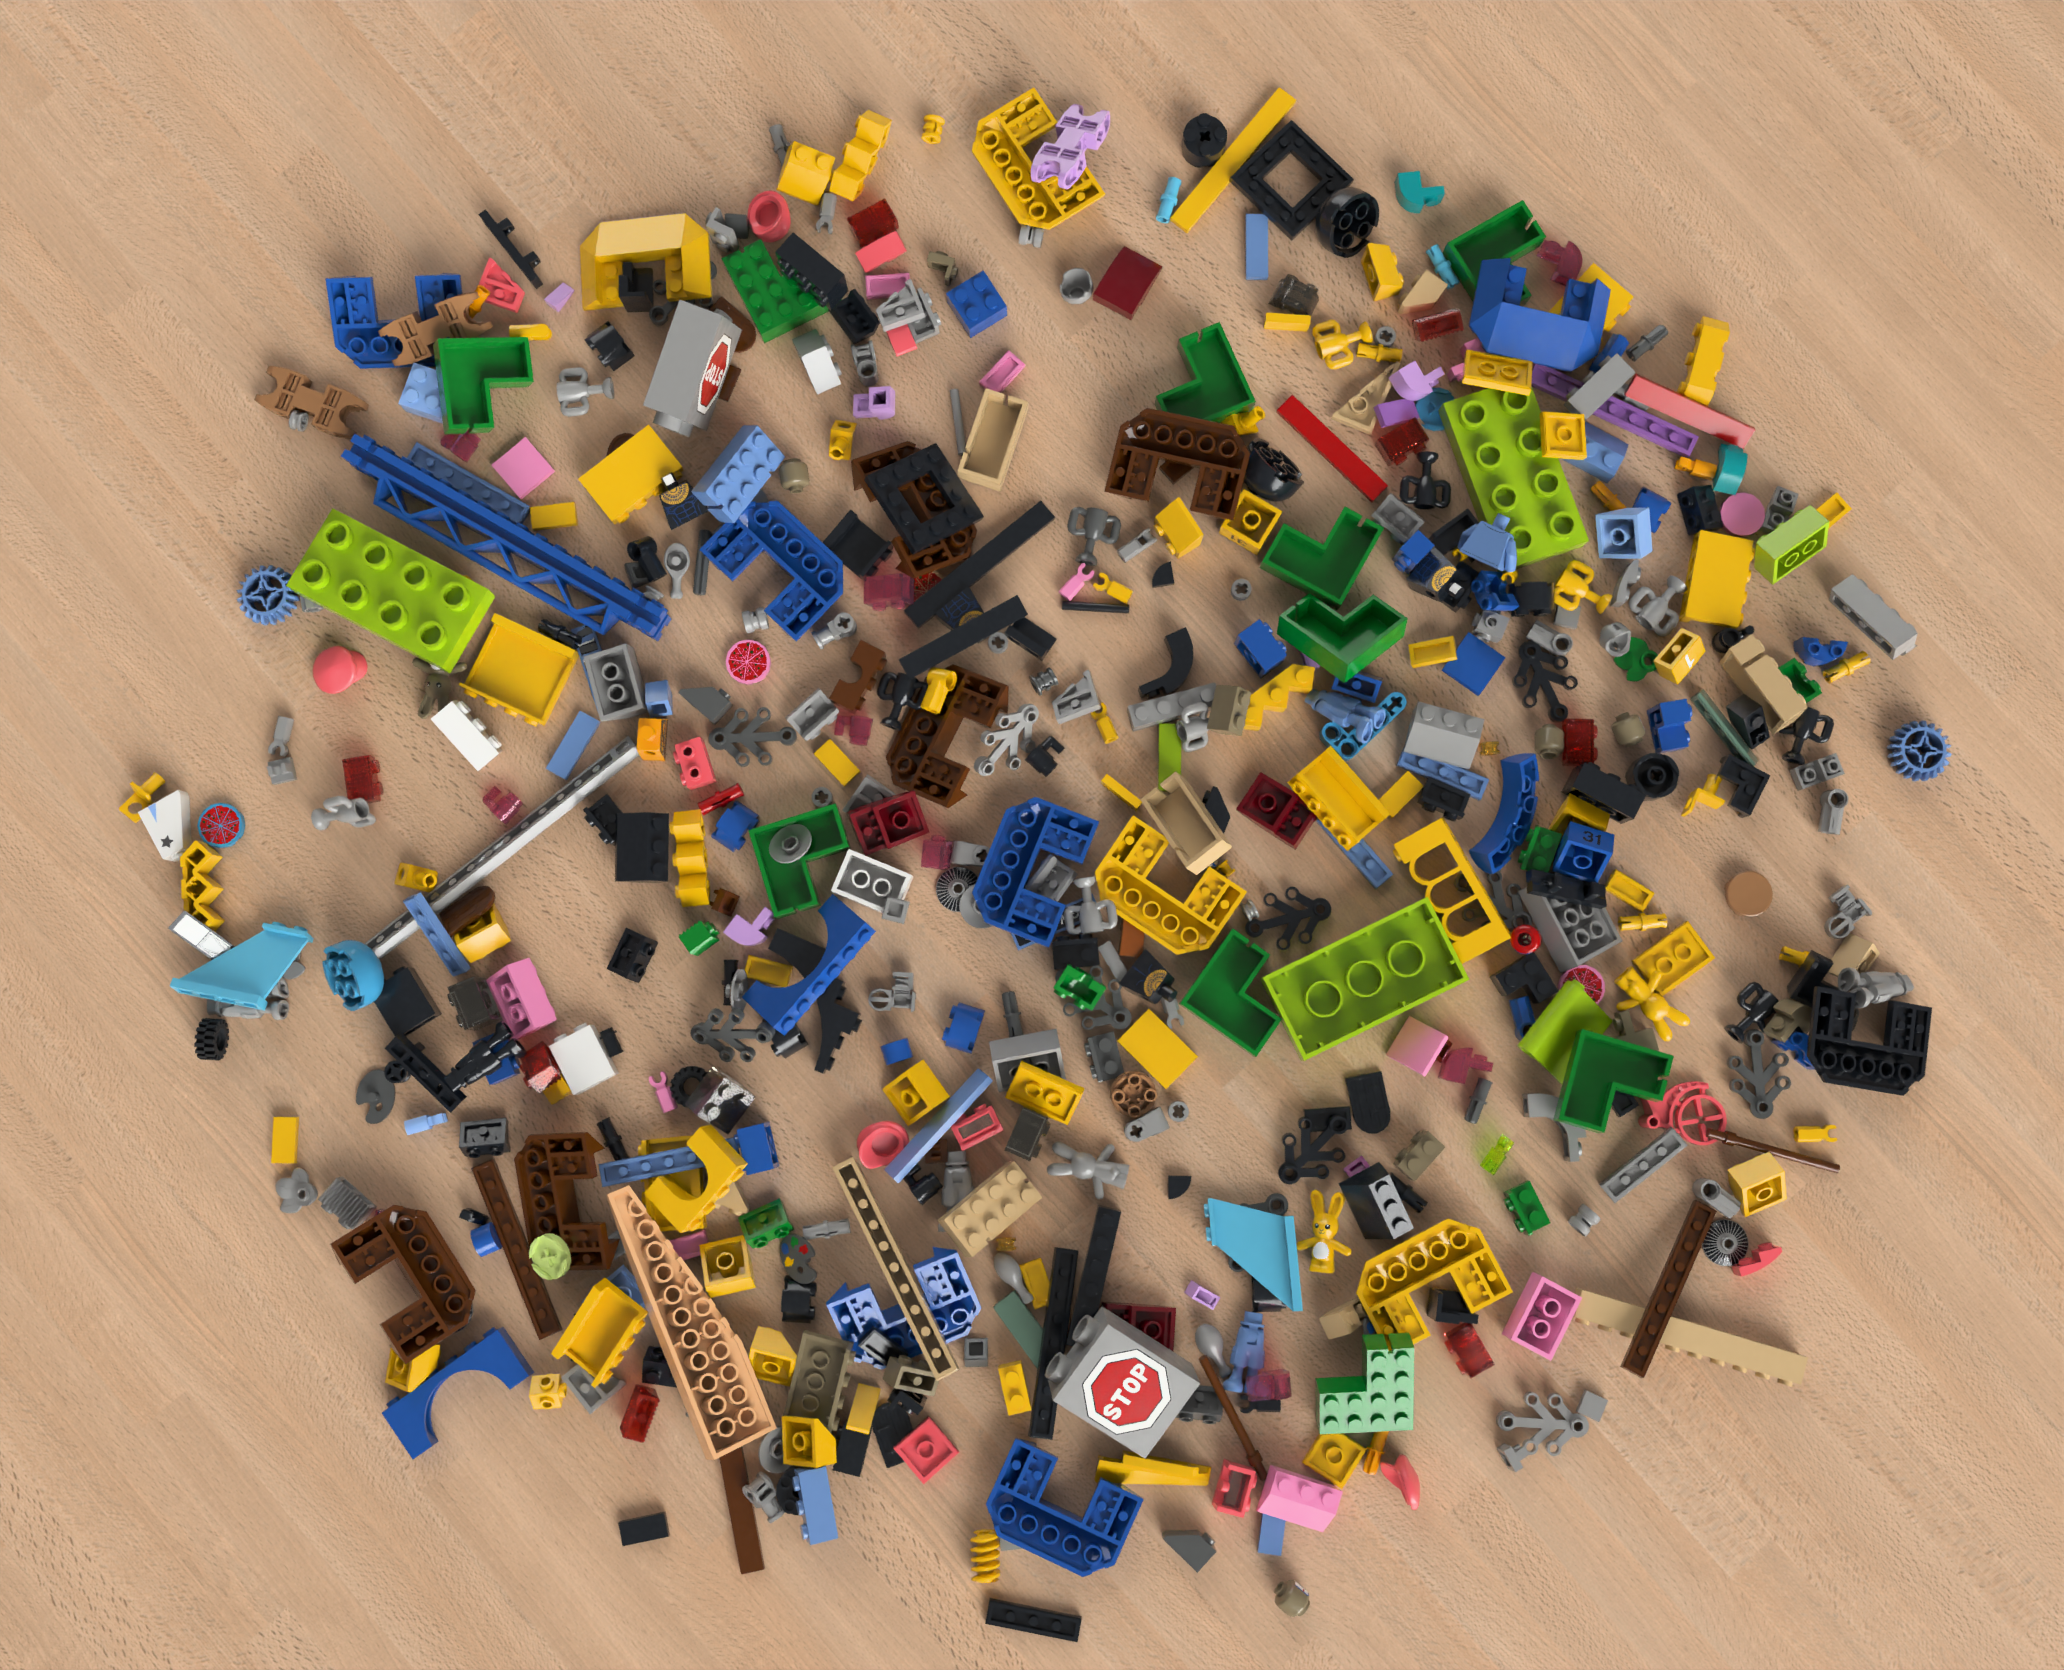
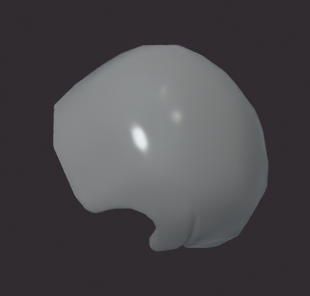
M1073 268L1063 274L1060 293L1064 301L1070 304H1083L1091 297L1093 282L1088 271L1082 268Z

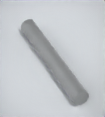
M952 389L950 390L957 449L958 455L963 456V453H966V442L959 390Z

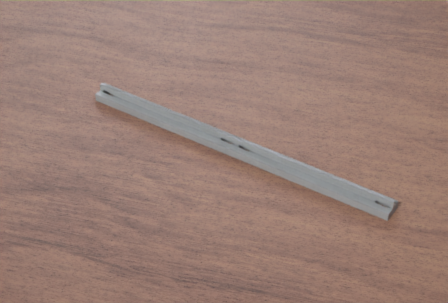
M627 736L425 895L424 898L435 915L442 912L444 908L460 898L462 894L489 875L491 871H494L500 864L527 845V843L532 841L552 823L556 822L561 816L565 815L567 811L592 794L596 788L603 785L605 781L612 778L614 774L636 759L639 753L633 740ZM406 910L364 944L369 946L378 959L381 960L386 954L404 942L406 938L413 935L420 927L409 910Z

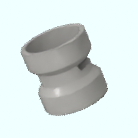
M1022 224L1019 244H1032L1033 247L1041 248L1044 229Z
M764 607L757 608L755 612L749 610L742 612L747 634L759 628L762 630L769 629Z
M1582 1204L1576 1216H1571L1568 1223L1586 1237L1590 1233V1228L1593 1225H1597L1601 1219L1589 1207Z

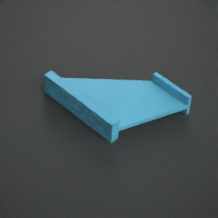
M272 922V924L263 923L262 928L264 931L180 979L172 978L170 987L180 994L265 1011L268 1003L265 998L307 942L313 943L314 938L303 927L294 926V928H288L279 922Z
M1208 1198V1204H1204L1205 1218H1210V1227H1206L1207 1241H1212V1246H1218L1293 1312L1303 1311L1294 1216H1280Z

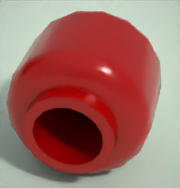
M1523 924L1517 926L1512 931L1510 942L1515 951L1521 954H1530L1539 949L1542 936L1536 927Z

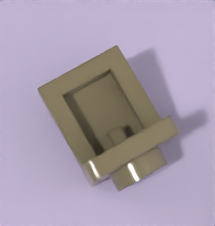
M930 251L927 258L928 268L946 272L944 278L945 285L950 286L951 281L956 280L958 274L955 258L949 257L941 251H936V253Z

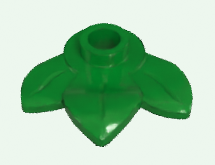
M1631 637L1629 651L1623 656L1615 657L1614 662L1619 668L1627 670L1626 679L1628 681L1637 682L1644 679L1647 673L1656 670L1653 661L1658 655L1656 652L1649 650L1645 641ZM1645 658L1650 659V665L1644 663Z

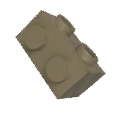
M1216 685L1207 729L1219 734L1242 736L1251 692L1239 686Z
M1425 1130L1417 1132L1412 1137L1410 1146L1407 1149L1403 1148L1396 1155V1161L1393 1163L1396 1168L1412 1181H1416L1445 1148L1429 1131Z
M900 1355L899 1358L890 1356L882 1378L895 1389L929 1396L935 1395L939 1381H936L926 1360L920 1359L919 1362H915L910 1357Z

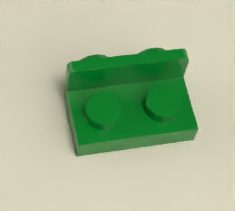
M1535 825L1534 829L1530 828L1525 840L1529 842L1526 851L1521 850L1517 861L1521 863L1520 869L1548 872L1562 833Z
M1527 1180L1503 1192L1506 1197L1503 1199L1505 1206L1509 1212L1513 1211L1516 1217L1514 1223L1520 1233L1523 1232L1525 1235L1530 1236L1533 1234V1231L1551 1223L1530 1181Z
M780 1198L738 1217L745 1240L752 1249L764 1247L769 1241L783 1238L794 1230Z

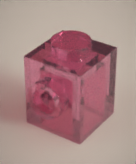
M932 835L930 839L923 840L921 867L940 870L950 868L952 841L945 840V836Z

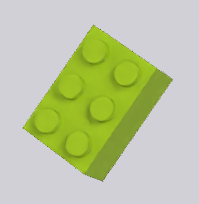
M1811 505L1803 510H1798L1791 519L1780 523L1774 531L1758 539L1756 542L1754 568L1772 585L1826 547L1829 520Z

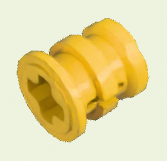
M925 115L923 118L925 122L923 125L924 133H922L921 139L930 144H938L941 141L939 135L942 134L943 130L941 126L945 124V120L937 115Z

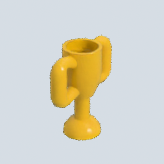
M1335 320L1316 324L1312 329L1317 354L1321 360L1325 359L1326 366L1330 369H1339L1353 362L1354 356L1348 348L1349 343L1360 339L1365 343H1372L1373 341L1371 329L1366 321L1361 323L1358 331L1348 335L1341 333L1340 325ZM1334 328V333L1325 336L1320 334V332ZM1341 352L1346 355V357L1334 361L1331 360L1332 356Z
M1579 560L1569 562L1567 568L1563 570L1554 585V603L1568 611L1576 609L1580 598L1585 597L1596 604V610L1601 615L1613 595L1604 594L1599 596L1589 590L1588 584L1594 578V571ZM1573 568L1585 574L1587 577L1582 579L1579 575L1573 572ZM1563 592L1564 594L1573 597V603L1561 597L1559 594Z

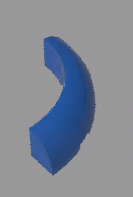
M1534 753L1516 754L1500 760L1503 774V790L1498 813L1486 835L1469 850L1475 864L1486 873L1493 875L1511 860L1510 855L1515 848L1522 845L1528 834L1538 797L1535 796L1536 781H1539L1536 754Z

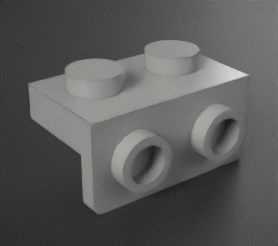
M715 207L713 213L710 212L705 221L712 243L716 244L723 252H735L740 247L735 232L732 228L725 226L721 210Z
M922 288L917 289V295L924 310L925 318L907 324L915 344L940 334V318L937 312H932L930 308L933 305L928 293L924 294Z
M1392 493L1387 496L1371 515L1375 518L1373 522L1387 528L1391 532L1390 536L1398 543H1406L1425 522L1423 518Z
M818 688L785 718L808 741L809 739L816 738L824 725L834 722L840 711Z
M1050 854L1041 862L1040 868L1027 881L1024 889L1058 902L1078 874Z

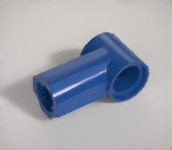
M1613 333L1602 352H1599L1588 370L1596 374L1601 369L1599 364L1608 355L1612 358L1618 353L1621 357L1629 345L1627 339L1620 334Z
M1529 996L1508 1000L1515 1025V1036L1520 1041L1524 1037L1523 1028L1526 1025L1532 1027L1535 1023Z

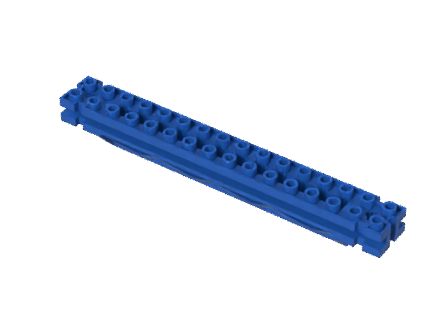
M354 434L350 440L354 445L350 451L347 449L343 451L341 457L349 462L358 471L378 481L373 501L374 505L603 636L621 620L652 639L659 641L664 625L668 626L671 617L667 615L668 610L660 602L654 599L650 602L645 597V594L635 588L630 591V588L625 586V583L618 578L613 577L611 580L602 569L596 566L592 569L587 564V561L575 555L573 558L565 548L558 544L554 546L548 542L547 538L539 533L535 535L529 531L528 527L519 522L515 525L510 520V517L498 511L496 514L483 501L479 500L477 502L467 492L461 489L458 491L452 487V484L442 478L440 480L433 476V473L425 468H418L412 461L403 456L400 458L393 450L384 445L381 447L369 436L364 434L363 437ZM402 491L432 508L409 514ZM393 495L399 508L390 504L386 500ZM422 521H446L455 540ZM457 522L488 540L465 546ZM478 553H501L510 572ZM512 554L544 572L519 577ZM532 584H557L566 604ZM567 585L600 604L575 609ZM588 616H604L602 624Z

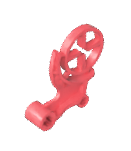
M1691 1081L1677 1084L1664 1093L1663 1101L1653 1102L1640 1098L1644 1115L1639 1117L1638 1123L1642 1128L1655 1129L1659 1127L1667 1130L1672 1127L1674 1129L1673 1111L1676 1105L1678 1107L1675 1112L1676 1129L1674 1130L1685 1141L1694 1145H1710L1717 1140L1713 1138L1708 1140V1137L1705 1135L1706 1126L1704 1123L1698 1124L1701 1142L1693 1140L1685 1133L1683 1125L1699 1122L1695 1118L1681 1120L1683 1109L1690 1101L1693 1100L1696 1116H1703L1700 1098L1710 1101L1716 1107L1719 1114L1705 1116L1702 1120L1713 1121L1720 1119L1718 1131H1725L1727 1118L1723 1106L1715 1098L1705 1095V1090L1709 1086L1708 1083ZM1700 1088L1699 1094L1688 1096L1681 1102L1679 1101L1688 1091Z

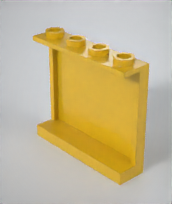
M494 613L491 619L494 625L465 683L460 682L459 686L465 689L464 694L475 699L477 695L485 698L484 703L494 708L500 705L505 708L503 712L513 717H516L517 714L524 716V721L536 727L539 723L545 726L577 662L579 653L568 646Z

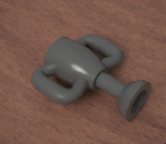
M1082 507L1073 508L1067 524L1068 531L1072 535L1085 536V539H1087L1084 553H1080L1076 557V561L1081 564L1085 563L1089 566H1096L1097 559L1093 555L1095 541L1101 540L1106 544L1116 543L1121 529L1120 519L1116 516H1108L1107 511L1091 507L1087 508V510ZM1079 514L1085 518L1082 529H1076ZM1108 522L1113 523L1110 537L1103 534L1105 525Z

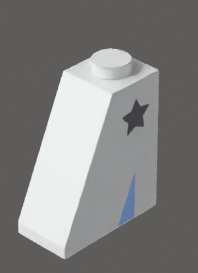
M177 790L138 812L162 859L173 862L180 861L182 854L192 844L189 795L187 792Z

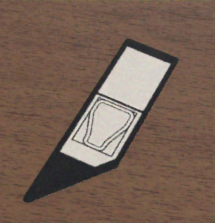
M183 911L168 927L169 930L211 960L234 948V945L187 911Z

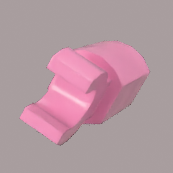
M1085 563L1078 567L1077 575H1073L1058 591L1067 601H1071L1085 585L1084 581H1089L1094 576L1093 570L1088 575L1082 573V570L1086 567Z
M662 1071L660 1072L661 1082H655L653 1076L649 1077V1082L653 1087H656V1096L663 1113L678 1108L672 1097L673 1093L670 1091V1086L667 1087L666 1085L668 1077Z

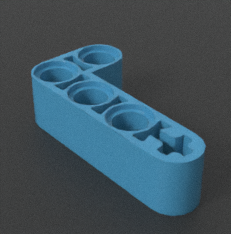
M1393 692L1377 706L1385 710V720L1379 729L1373 728L1372 735L1365 744L1357 740L1356 728L1348 734L1340 725L1333 722L1323 726L1320 730L1319 738L1327 748L1332 746L1344 761H1349L1406 707V698L1402 693ZM1397 700V706L1388 712L1386 709L1393 701ZM1333 729L1336 732V738H1328L1325 730ZM1341 746H1350L1352 750L1351 755L1343 754Z

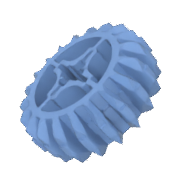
M260 565L259 571L255 568L252 569L253 575L244 574L247 580L246 582H239L243 589L236 591L242 596L236 600L242 604L239 608L241 611L246 612L245 616L247 618H252L253 622H261V624L267 626L269 622L272 625H277V619L285 622L284 615L292 616L290 609H297V606L293 603L294 601H300V599L295 596L296 593L286 586L291 578L290 573H284V569L280 567L276 569L273 565H269L268 568ZM270 579L279 580L283 588L274 587ZM271 592L269 598L266 599V595ZM254 603H263L266 612L258 611Z
M1912 721L1910 724L1901 725V729L1899 728L1894 731L1896 736H1891L1889 739L1893 744L1887 746V749L1892 751L1887 757L1894 759L1890 766L1897 765L1896 773L1904 772L1903 778L1908 779L1911 777L1912 781H1919V779L1927 781L1929 778H1936L1938 776L1937 773L1944 772L1943 766H1947L1950 763L1946 758L1951 757L1952 754L1947 752L1946 749L1950 748L1951 744H1945L1944 741L1947 740L1948 736H1941L1940 734L1943 729L1935 730V724L1930 723L1927 725L1926 721H1920L1919 723ZM1911 734H1915L1912 744L1906 746L1905 743ZM1915 748H1919L1918 750H1921V753H1924V754H1921V755H1920V754H1919L1920 752H1918L1917 749H1915ZM1932 756L1933 760L1927 768H1923L1926 759Z

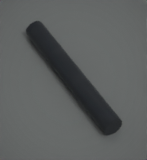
M1063 601L1062 610L1129 613V604Z

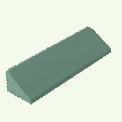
M1702 689L1690 698L1692 703L1734 757L1754 767L1758 762L1757 757L1705 690Z
M1014 1290L998 1301L993 1308L1038 1369L1043 1328Z

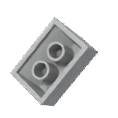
M622 644L583 656L600 721L626 719L648 713L645 704V688L633 647L628 644Z
M1418 701L1412 711L1403 752L1469 770L1481 738L1484 719Z
M1057 1029L989 1041L999 1092L1008 1091L1021 1061L1066 1080Z

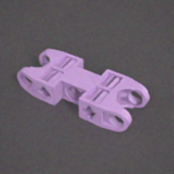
M1073 104L1055 126L1057 133L1055 144L1044 142L1035 155L1031 166V180L1040 183L1049 177L1057 176L1059 187L1069 189L1079 179L1087 166L1084 153L1086 149L1098 150L1106 138L1110 127V112L1101 110L1100 112L1097 111L1094 115L1083 116L1084 110L1082 105Z

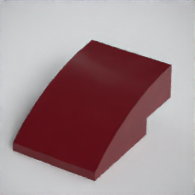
M1124 246L1093 293V300L1132 320L1163 266Z
M1262 772L1259 773L1236 808L1243 816L1294 850L1297 849L1317 818L1298 794Z
M914 790L893 795L847 812L861 852L865 856L885 848H893L930 833Z
M1102 1302L1101 1307L1103 1306L1174 1352L1175 1307Z

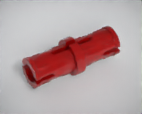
M736 783L721 792L720 790L716 791L715 795L697 804L702 814L706 815L719 807H726L727 803L741 796L743 797L744 792L740 784Z

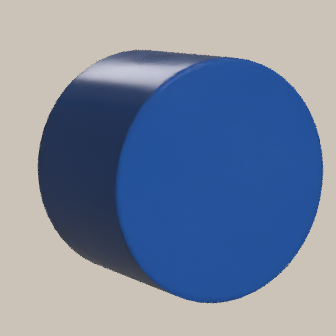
M908 1038L880 1046L886 1066L913 1057Z
M492 1222L471 1230V1240L479 1256L483 1257L502 1249Z

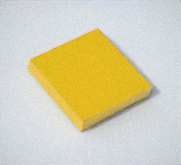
M1547 411L1539 414L1542 457L1577 460L1587 458L1584 414Z
M1344 1433L1319 1434L1302 1460V1463L1343 1489L1367 1449Z

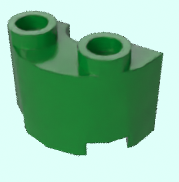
M1795 657L1778 667L1780 672L1791 680L1793 689L1797 694L1799 693L1804 697L1806 703L1822 694L1818 682L1815 680L1810 681L1806 677V667L1801 662H1798Z
M1068 964L1053 988L1055 989L1054 992L1060 997L1066 998V996H1070L1075 999L1073 1003L1083 1010L1088 1008L1092 1011L1106 990V986L1094 980V976L1077 966L1074 968Z

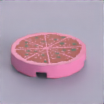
M742 640L734 644L728 651L726 667L731 677L737 682L751 685L762 681L767 676L771 667V659L765 646L758 641Z
M1579 965L1565 971L1561 975L1558 982L1559 990L1567 980L1573 981L1575 979L1585 986L1584 991L1597 1005L1602 1000L1605 993V982L1595 968Z

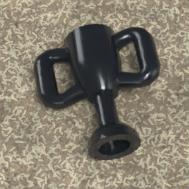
M1429 451L1417 453L1418 461L1423 464L1422 477L1416 478L1407 475L1402 478L1399 495L1401 501L1405 504H1413L1414 508L1422 510L1448 507L1451 501L1450 483L1446 480L1434 481L1431 477V466L1437 461L1439 454ZM1409 482L1416 485L1414 496L1410 498ZM1440 486L1442 487V501L1436 499V488Z
M884 673L877 688V695L882 700H891L894 705L890 716L882 719L880 724L901 731L902 727L898 718L902 707L907 705L915 710L922 709L920 706L928 684L919 681L915 677L909 680L908 676L904 673ZM892 679L894 681L892 693L885 694L889 681ZM922 688L919 698L915 703L912 700L915 690Z
M1808 707L1793 722L1792 727L1783 728L1778 731L1781 734H1793L1795 738L1792 750L1783 754L1782 759L1789 763L1804 765L1805 759L1801 754L1804 740L1811 739L1817 743L1827 742L1831 737L1834 727L1833 719L1828 715H1820L1818 710ZM1824 721L1825 724L1821 736L1813 733L1817 722Z
M1749 983L1737 996V1003L1746 1010V1017L1737 1025L1725 1026V1031L1741 1044L1745 1038L1744 1031L1753 1022L1757 1023L1759 1029L1765 1033L1763 1031L1766 1027L1764 1019L1768 1018L1772 1013L1776 1014L1773 1007L1779 1000L1772 993L1763 989L1759 983ZM1756 990L1757 996L1750 1004L1746 1003L1745 1000Z

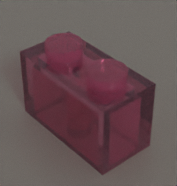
M903 573L864 577V604L871 606L872 610L884 611L886 607L903 609L905 605L914 604V579Z

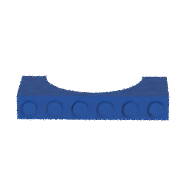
M834 894L818 910L826 922L828 940L824 955L817 967L806 978L787 987L773 988L756 980L742 996L755 1011L784 1036L794 1027L795 1023L809 1010L816 999L824 993L829 984L839 976L843 968L876 932Z
M495 1327L491 1328L482 1335L484 1340L478 1344L476 1341H473L463 1349L465 1353L459 1358L457 1355L452 1356L444 1362L445 1368L440 1371L436 1368L426 1378L427 1381L418 1385L412 1392H407V1395L401 1399L397 1396L386 1404L388 1409L383 1411L382 1415L412 1459H415L439 1442L432 1427L431 1408L438 1389L451 1375L466 1370L484 1371L499 1378L510 1390L534 1373L504 1327L498 1330Z

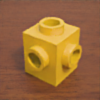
M550 1373L532 1376L529 1397L533 1409L562 1407L563 1397L567 1395V1385L562 1382L560 1374Z

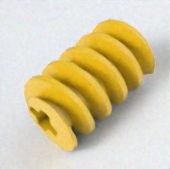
M992 1529L976 1530L973 1533L977 1534V1536L970 1538V1542L977 1543V1546L970 1548V1551L977 1553V1556L971 1557V1561L977 1563L976 1566L971 1567V1571L978 1572V1575L971 1577V1580L980 1583L996 1582L999 1580L997 1577L1000 1576V1570L997 1569L1000 1566V1561L996 1559L1000 1556V1551L996 1549L1000 1546V1542L996 1540L998 1536L996 1531Z

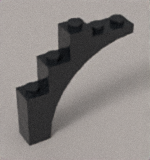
M777 928L768 948L784 957L804 978L817 967L826 950ZM836 978L829 984L824 993L816 999L821 1015L822 1040L820 1054L814 1070L825 1074L826 1070L830 1071L835 1062V1058L832 1056L836 1049L840 1050L845 1039L842 1036L843 1032L852 1035L853 1031L857 1033L862 1023V1020L859 1019L861 1014L836 1004L837 1000L843 999L847 990L844 987L845 982Z

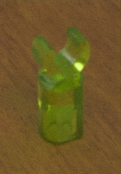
M1502 1134L1497 1141V1145L1495 1148L1492 1147L1480 1167L1495 1175L1507 1157L1505 1154L1512 1148L1514 1142Z

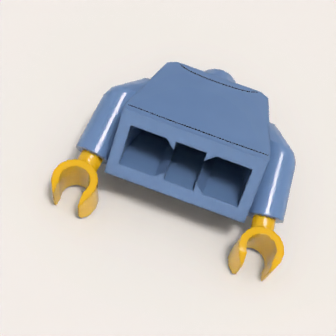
M1498 513L1492 525L1481 521L1479 524H1474L1462 532L1458 548L1452 552L1454 557L1460 553V561L1471 557L1502 572L1505 569L1506 572L1501 577L1502 581H1505L1509 575L1512 578L1511 583L1513 584L1518 578V572L1516 571V542L1513 535L1504 531L1510 518Z

